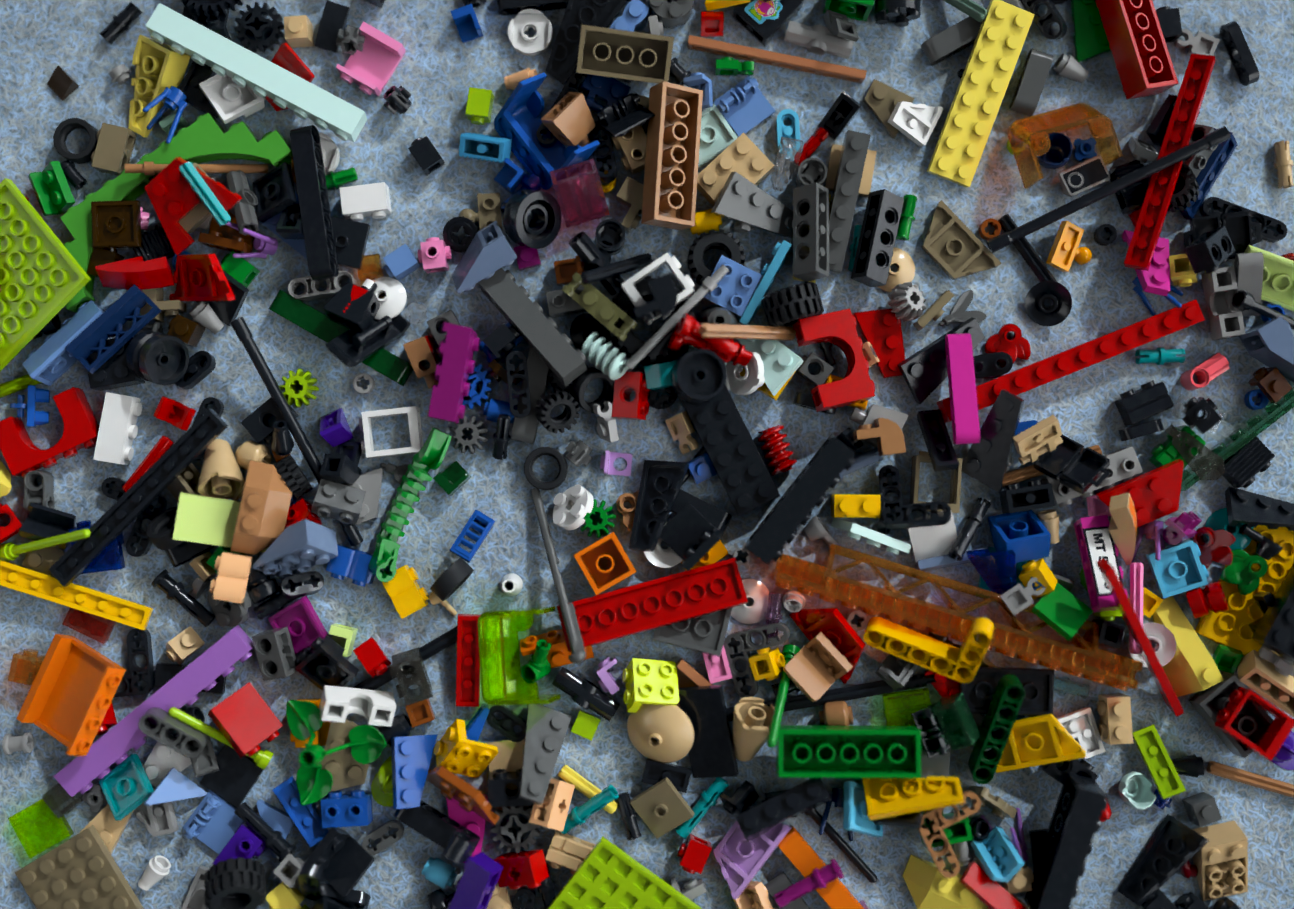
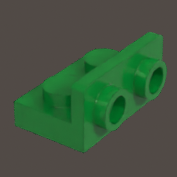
M50 161L42 172H32L28 175L44 216L65 214L67 209L75 203L59 161Z

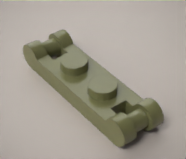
M575 272L571 282L568 285L565 284L561 290L624 342L628 337L626 334L631 328L634 329L638 323L593 285L583 284L581 275ZM581 284L585 289L578 295L575 290ZM622 319L624 324L618 329L615 325Z

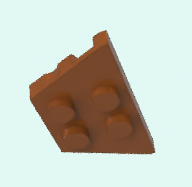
M443 766L435 767L432 771L428 770L426 780L439 788L440 793L449 800L454 798L460 802L459 806L465 811L470 812L472 810L494 826L496 825L500 817L490 811L492 806L478 789Z

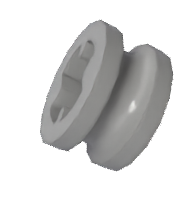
M360 373L354 378L353 387L359 393L369 394L374 390L375 381L370 375ZM362 378L370 381V385H366L368 388L365 390L363 387H359L358 384Z

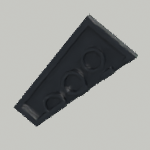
M972 317L946 333H970L973 350L985 338L976 318ZM946 334L898 364L918 404H921L948 376L945 351Z
M1005 389L1001 390L980 429V442L972 444L962 462V472L997 492L1002 490V482L1008 466L1007 462L1014 443L1013 437L1018 427L1024 399Z
M644 460L629 544L631 550L654 552L689 468L688 463Z
M1230 486L1225 491L1229 526H1237L1238 523L1246 524L1247 527L1256 528L1258 525H1266L1268 529L1286 527L1288 530L1294 531L1293 503Z
M1167 814L1118 889V892L1138 906H1141L1203 848L1209 840Z

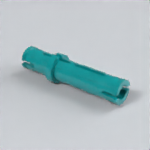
M717 777L706 791L703 790L701 793L702 797L692 808L694 816L675 828V831L682 838L687 839V836L712 805L715 806L718 803L717 799L729 786L728 782L722 777Z
M609 785L583 805L574 807L571 813L567 815L563 832H560L565 835L574 827L583 825L591 815L617 799L619 795L615 787Z

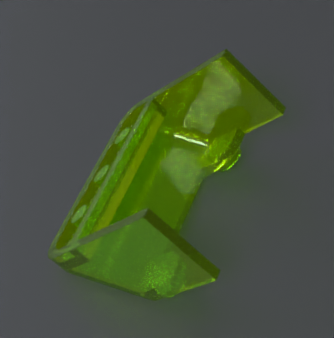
M555 606L484 612L480 615L478 619L481 693L483 700L487 704H549L561 699L560 694L539 695L537 682L528 684L520 675L518 631L529 630L534 624V614L555 611Z

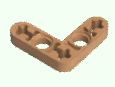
M972 791L962 792L965 803V798L967 797L974 799L972 807L969 808L967 805L960 807L963 811L960 813L956 805H951L950 807L954 809V815L950 819L942 817V810L945 807L923 811L921 825L924 824V818L933 820L930 826L936 833L930 834L925 826H921L918 831L938 871L946 878H953L958 875L960 865L943 829L979 811L981 807L980 798ZM937 838L942 839L944 842L943 848L939 851H935L931 847L932 841ZM945 855L950 863H954L951 865V871H947L946 868L943 869L945 863L940 856Z

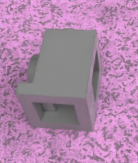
M289 853L273 873L289 888H298L300 886L298 876L304 861L298 857L295 858Z

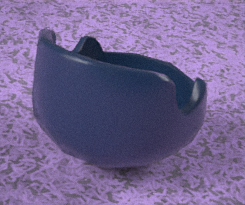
M1058 132L1045 134L1036 149L1037 162L1047 169L1056 170L1065 166L1073 150L1070 138Z

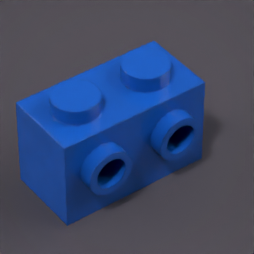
M365 790L351 791V794L342 795V791L329 792L328 796L321 799L322 828L368 826L373 821L372 793H365Z

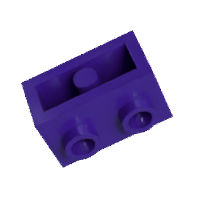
M244 823L226 844L213 864L216 865L220 861L231 858L253 859L255 856L259 858L266 849L264 841Z

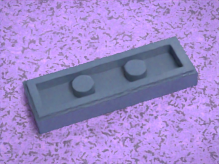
M980 548L966 551L962 561H957L958 556L954 560L949 555L918 560L914 565L915 571L920 573L983 561L987 557L986 549Z

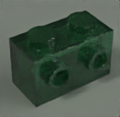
M962 692L941 697L933 707L951 751L974 745L981 734Z

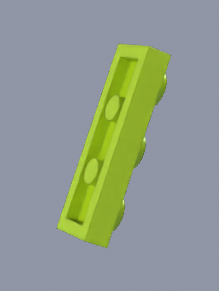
M1154 724L1133 732V739L1161 798L1166 799L1186 791Z

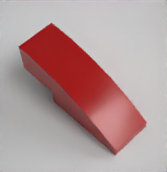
M139 256L95 266L103 287L129 290L135 284L143 290L174 285L173 273L166 256L144 261L143 257Z

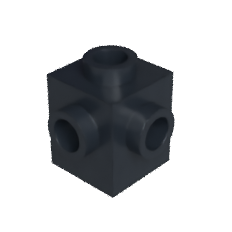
M1193 397L1183 405L1185 409L1181 411L1185 416L1182 420L1190 429L1195 427L1202 434L1222 420L1215 411L1218 407L1210 398L1205 400L1202 397L1197 399ZM1202 410V415L1198 417V412Z

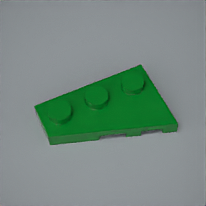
M1071 0L1072 22L1074 24L1073 39L1076 51L1075 60L1080 63L1111 51L1096 0Z

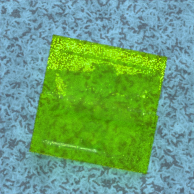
M928 688L882 694L886 726H915L911 714L931 705Z

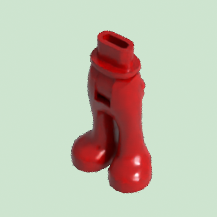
M686 313L682 316L680 323H677L668 344V348L678 350L683 344H689L698 349L710 350L716 353L723 362L728 363L732 361L731 364L734 366L740 364L745 367L753 353L744 350V345L735 342L733 339L703 338L699 334L701 324L693 316Z

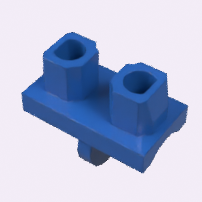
M28 385L27 404L25 403V395H17V403H10V408L17 409V418H24V409H27L28 428L49 424V411H36L37 403H50V391L37 388L35 385Z

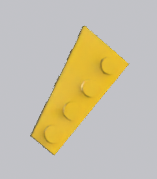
M959 777L862 778L870 820L965 803Z

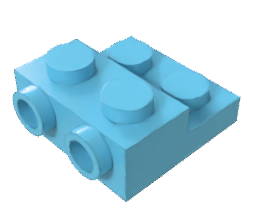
M1184 540L1177 545H1169L1161 549V559L1159 561L1156 560L1155 552L1146 554L1161 598L1165 599L1208 585L1207 578L1209 574L1205 565H1202L1199 556H1201L1199 546L1193 540Z

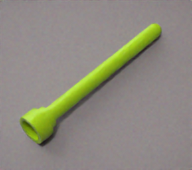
M82 529L20 545L11 542L1 544L0 560L8 562L15 560L22 553L88 538L91 535V531L89 529Z
M171 707L168 710V714L171 717L233 748L220 730L175 707ZM260 749L250 758L254 759L253 762L257 763V767L264 770L274 753L266 749L264 751Z

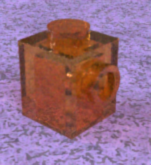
M24 649L23 652L14 653L8 681L32 685L45 656L39 655L38 650Z

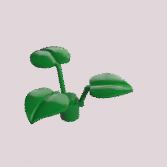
M287 701L286 715L292 734L299 740H306L310 737L308 743L305 744L306 749L302 750L298 757L302 766L297 771L296 784L300 794L301 805L312 804L321 800L332 789V774L326 769H321L322 764H320L326 755L351 747V755L357 762L369 764L377 760L386 747L383 735L376 728L369 725H358L349 732L351 743L324 751L320 745H312L316 737L314 732L319 730L323 724L320 709L315 704L307 701Z

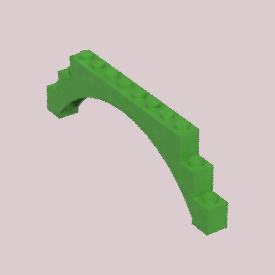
M208 112L197 117L190 126L180 129L169 144L166 141L162 142L155 151L142 156L136 164H144V161H154V164H170L175 158L181 157L187 162L197 164L218 160L242 159L259 161L278 167L284 162L290 164L293 161L292 148L277 130L263 135L262 140L259 141L250 127L243 121L231 125L228 131L225 132L217 119ZM124 169L121 175L114 180L105 182L101 189L87 195L84 201L77 206L70 207L60 217L74 237L73 241L66 242L64 246L86 273L94 250L92 247L91 202L136 200L146 192L144 187L159 173H155V175L125 173ZM87 273L91 280L65 305L67 310L77 313L78 308L83 303L90 300L96 301L93 297L95 276Z

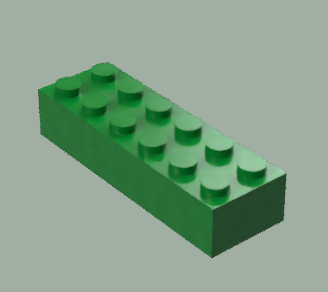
M780 725L776 743V774L778 777L921 778V730L916 726Z

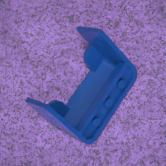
M545 72L519 82L495 117L494 127L501 138L512 139L511 151L538 186L548 190L555 187L581 167L600 143L596 140L583 147L577 144L576 146H568L567 149L559 140L550 148L539 145L536 133L542 123L540 114L543 112L545 104L543 97L537 89L547 77ZM550 130L547 134L542 133L544 141L547 138L552 139Z

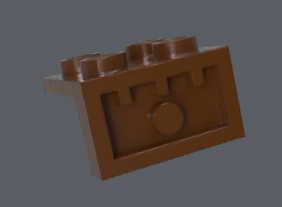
M229 210L227 212L231 217L229 222L237 224L235 215ZM212 217L209 233L200 232L198 241L207 247L224 251L252 253L255 237L250 235L244 236L238 230L227 225L220 226Z

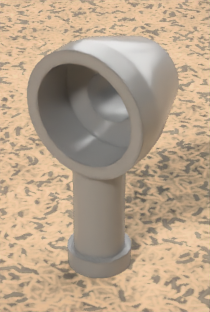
M814 516L804 528L806 535L811 541L822 538L830 548L833 555L838 554L842 547L836 543L822 521L817 516Z

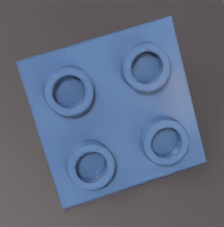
M749 76L713 102L738 137L743 132L746 134L776 112L757 87L759 86L755 78L751 79Z
M721 255L711 276L722 265L726 266L729 272L717 283L718 286L712 292H708L703 298L742 316L762 275Z
M209 790L182 828L185 829L184 835L187 838L193 839V837H196L217 854H220L244 821L234 814L236 810L234 806Z

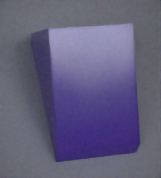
M342 408L321 417L319 433L332 447H336L354 438Z

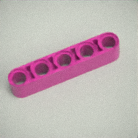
M946 334L945 351L953 441L955 445L977 444L980 442V427L971 334Z

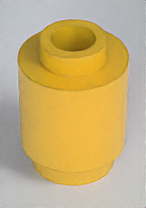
M712 209L696 212L695 226L690 228L691 234L709 233V230L712 229L718 231L719 225H722L721 216L711 213Z

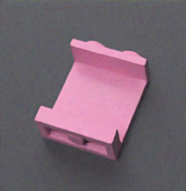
M363 21L359 28L362 35H365L362 52L357 50L354 55H350L344 67L337 64L336 69L340 73V78L348 84L354 82L360 86L359 89L370 96L373 93L379 97L406 50L402 43Z

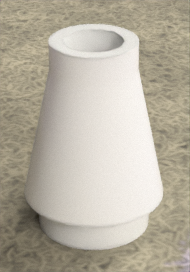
M509 573L501 579L500 587L504 594L515 596L521 592L523 581L517 574ZM509 581L514 585L512 590L506 587V583Z
M161 855L151 858L142 877L138 881V886L148 891L154 884L169 874L171 867L169 860Z

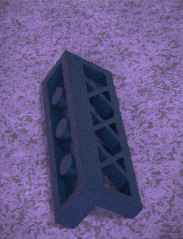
M1229 132L1230 139L1218 144L1216 150L1209 157L1206 166L1197 176L1196 180L1200 188L1198 189L1199 196L1195 195L1197 198L1195 202L1190 201V207L1183 206L1184 210L1180 212L1185 219L1194 218L1238 144L1232 132ZM1175 185L1173 194L1180 192L1185 185Z
M134 284L70 342L65 349L93 374L162 310L146 293ZM148 303L152 309L146 315H140V309ZM127 321H133L132 327L128 331H122L123 325ZM115 336V343L110 347H105L106 340L109 337ZM93 352H98L97 359L90 365L86 358Z

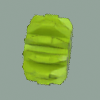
M298 368L296 374L292 370L288 371L290 378L284 376L281 378L286 383L285 385H279V387L285 390L283 395L285 398H288L287 402L289 405L295 403V406L300 408L302 402L306 406L310 405L308 398L317 399L312 392L319 391V387L312 385L318 380L317 378H311V372L306 371L304 373L302 369ZM300 384L303 386V390L295 391V387Z

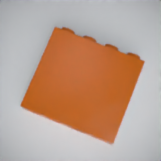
M55 634L16 719L22 723H34L68 747L67 755L87 756L126 669L74 636Z

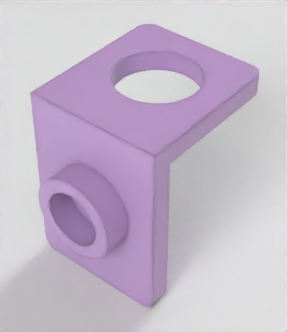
M606 450L605 455H601L600 469H604V474L631 475L632 454ZM617 458H624L627 462V467L623 471H618L614 468V461Z

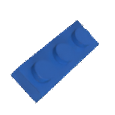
M293 776L272 789V792L309 848L326 836L329 831L327 828H322V820L311 804L301 805L300 794Z

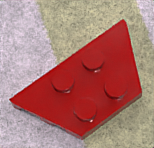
M216 254L177 255L176 271L173 276L174 283L177 284L175 294H170V300H235L233 291Z
M1177 459L1096 494V496L1110 507L1112 496L1130 493L1135 507L1138 528L1178 511L1184 463L1181 459Z
M837 608L801 609L799 612H791L789 616L809 641L821 632L853 666L846 674L840 677V680L846 684L851 678L866 645Z

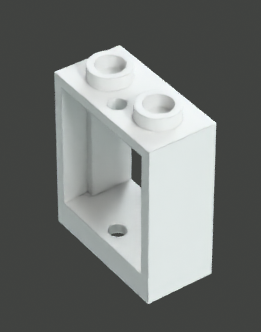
M665 253L621 284L622 289L635 308L646 304V302L634 285L665 263L684 288V291L677 295L676 306L694 294L693 287L695 284L689 275L684 276L679 269L682 266L675 256L670 257L668 253ZM656 312L657 316L646 321L648 326L661 317L660 312Z
M411 406L361 412L362 418H359V428L364 434V440L361 441L362 453L366 454V458L416 454L423 447L419 407ZM408 414L411 447L374 451L371 418Z

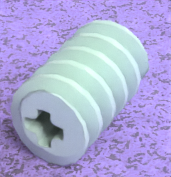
M595 331L585 340L581 352L588 359L589 363L595 365L603 374L608 375L611 380H617L628 370L629 367L625 363L629 359L624 361L626 353L622 352L619 354L620 350L618 347L612 349L613 344L611 342L605 344L606 338H599V333Z

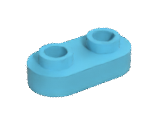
M791 109L782 110L776 119L777 148L785 156L794 155L800 147L799 116ZM788 119L791 121V125L786 126L783 121ZM789 141L792 143V147L787 148L784 143Z

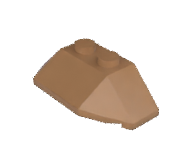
M249 461L230 551L255 555L269 547L285 529L292 492L273 464Z

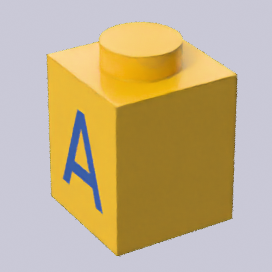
M1043 558L1036 562L1031 560L1025 563L1019 575V579L1025 588L1028 581L1034 577L1038 580L1032 584V588L1035 591H1039L1044 587L1045 591L1041 595L1031 596L1033 600L1053 592L1058 582Z

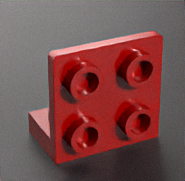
M282 43L271 62L311 83L314 79V74L288 43ZM265 97L276 112L285 110L277 106L273 99Z

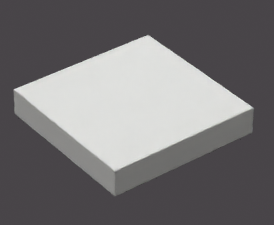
M943 511L938 512L939 517L943 516ZM952 511L951 519L946 524L907 528L916 563L918 560L947 555L958 537Z

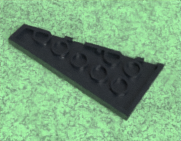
M569 0L546 71L564 85L577 68L581 25L607 28L627 0Z

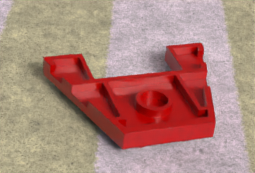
M181 157L175 158L144 187L176 255L183 253L195 242L179 224V221L201 202L198 195L179 171L180 166L187 162ZM195 167L226 212L243 199L240 195L226 189L223 184L215 182L206 176V173Z

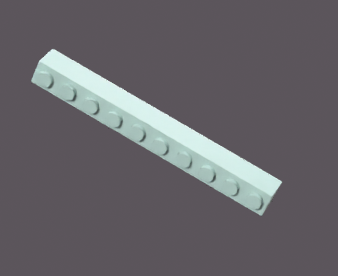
M161 3L158 4L145 25L151 34L150 37L157 43L163 44L165 42L178 54L183 55L185 53L191 56V59L201 66L206 64L212 67L211 69L216 74L222 77L225 75L231 77L232 81L241 87L246 85L252 88V91L262 98L267 96L273 99L277 106L283 109L286 107L292 109L293 113L301 119H311L317 127L322 130L328 128L335 132V136L343 141L348 139L355 142L367 121L365 111Z

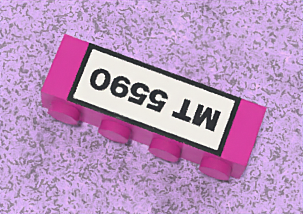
M1108 515L1084 517L1074 523L1091 608L1094 612L1119 610L1096 564L1097 561L1101 559L1106 560L1114 568L1123 586V570L1117 560L1118 548L1114 544L1109 532L1110 522Z

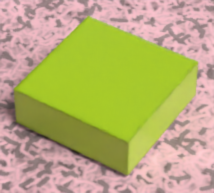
M580 709L571 732L592 741L601 718Z

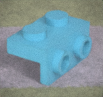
M995 826L986 839H983V841L973 840L970 843L975 851V856L986 869V874L994 881L1008 883L1025 865L1002 827Z

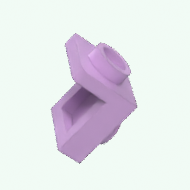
M607 657L598 664L599 669H597L596 673L601 679L598 683L605 692L610 691L613 695L620 690V686L608 669L614 666L618 660L616 657L613 659Z

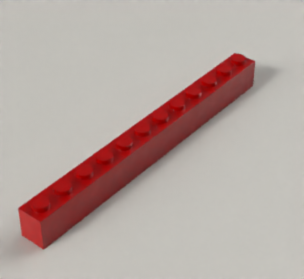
M1197 299L1182 304L1181 308L1175 307L976 386L978 410L993 405L1002 389L1014 395L1021 394L1204 321L1205 318ZM948 397L936 402L945 423L951 421L950 398Z

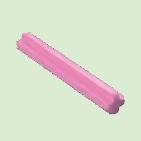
M1132 562L1130 565V602L1143 627L1144 565L1140 562ZM1129 630V651L1132 654H1141Z

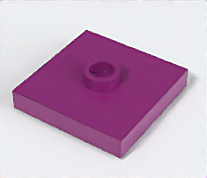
M307 596L300 598L267 618L273 629L288 626L295 655L304 648L310 647L317 637L323 639L328 635Z

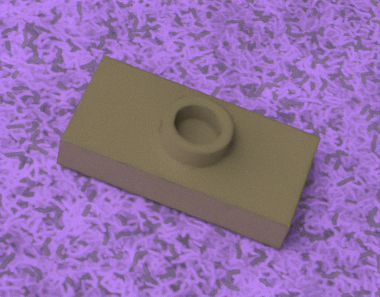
M946 290L913 326L920 331L932 319L936 321L945 312L942 308L955 295Z

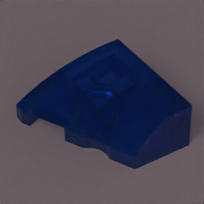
M988 549L966 551L968 559L991 592L1002 595L1017 585L1016 559L1013 550L989 553Z

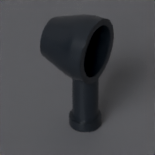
M1243 524L1239 530L1240 534L1246 535L1257 542L1255 553L1266 560H1270L1283 549V547L1247 527L1246 524Z
M441 889L430 893L427 896L428 908H448V904L456 892L448 896Z

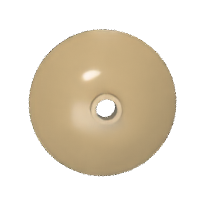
M643 703L638 711L631 713L628 718L627 731L632 744L642 755L651 760L662 763L676 762L688 754L694 743L693 725L685 712L676 705Z

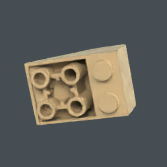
M1233 820L1193 829L1209 840L1192 857L1193 863L1198 869L1197 881L1202 901L1248 892V838L1237 823Z

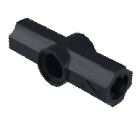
M584 231L577 233L568 243L585 263V272L610 264V254L604 249L597 248ZM620 275L599 282L613 296L615 293H619L622 287L621 284L625 281Z
M562 667L552 682V685L571 696V699L585 709L593 710L608 721L612 719L620 706V703L601 692L598 686L587 679H581L567 668Z

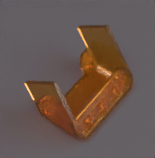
M1078 103L1013 122L1008 128L1007 135L1024 188L1028 189L1043 179L1037 157L1044 155L1050 149L1048 134L1053 132L1063 133L1088 126L1093 138L1096 140L1095 146L1098 155H1101L1105 166L1122 157L1123 154L1110 118L1087 103Z

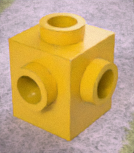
M770 647L758 649L755 655L748 658L755 681L779 678L778 674L782 672L785 666V658L780 653L779 647L770 649Z

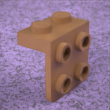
M820 632L796 653L783 667V670L812 702H816L837 679L846 674L853 666L833 646L831 641Z

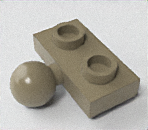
M500 193L477 194L478 213L466 208L461 210L458 217L464 216L473 220L474 223L479 222V230H482L494 221H497L502 229Z

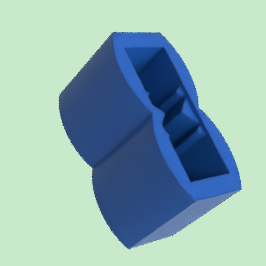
M337 544L338 556L330 559L326 567V571L331 572L330 576L340 580L348 577L353 579V584L363 587L366 586V583L372 584L375 576L369 570V563L373 554Z

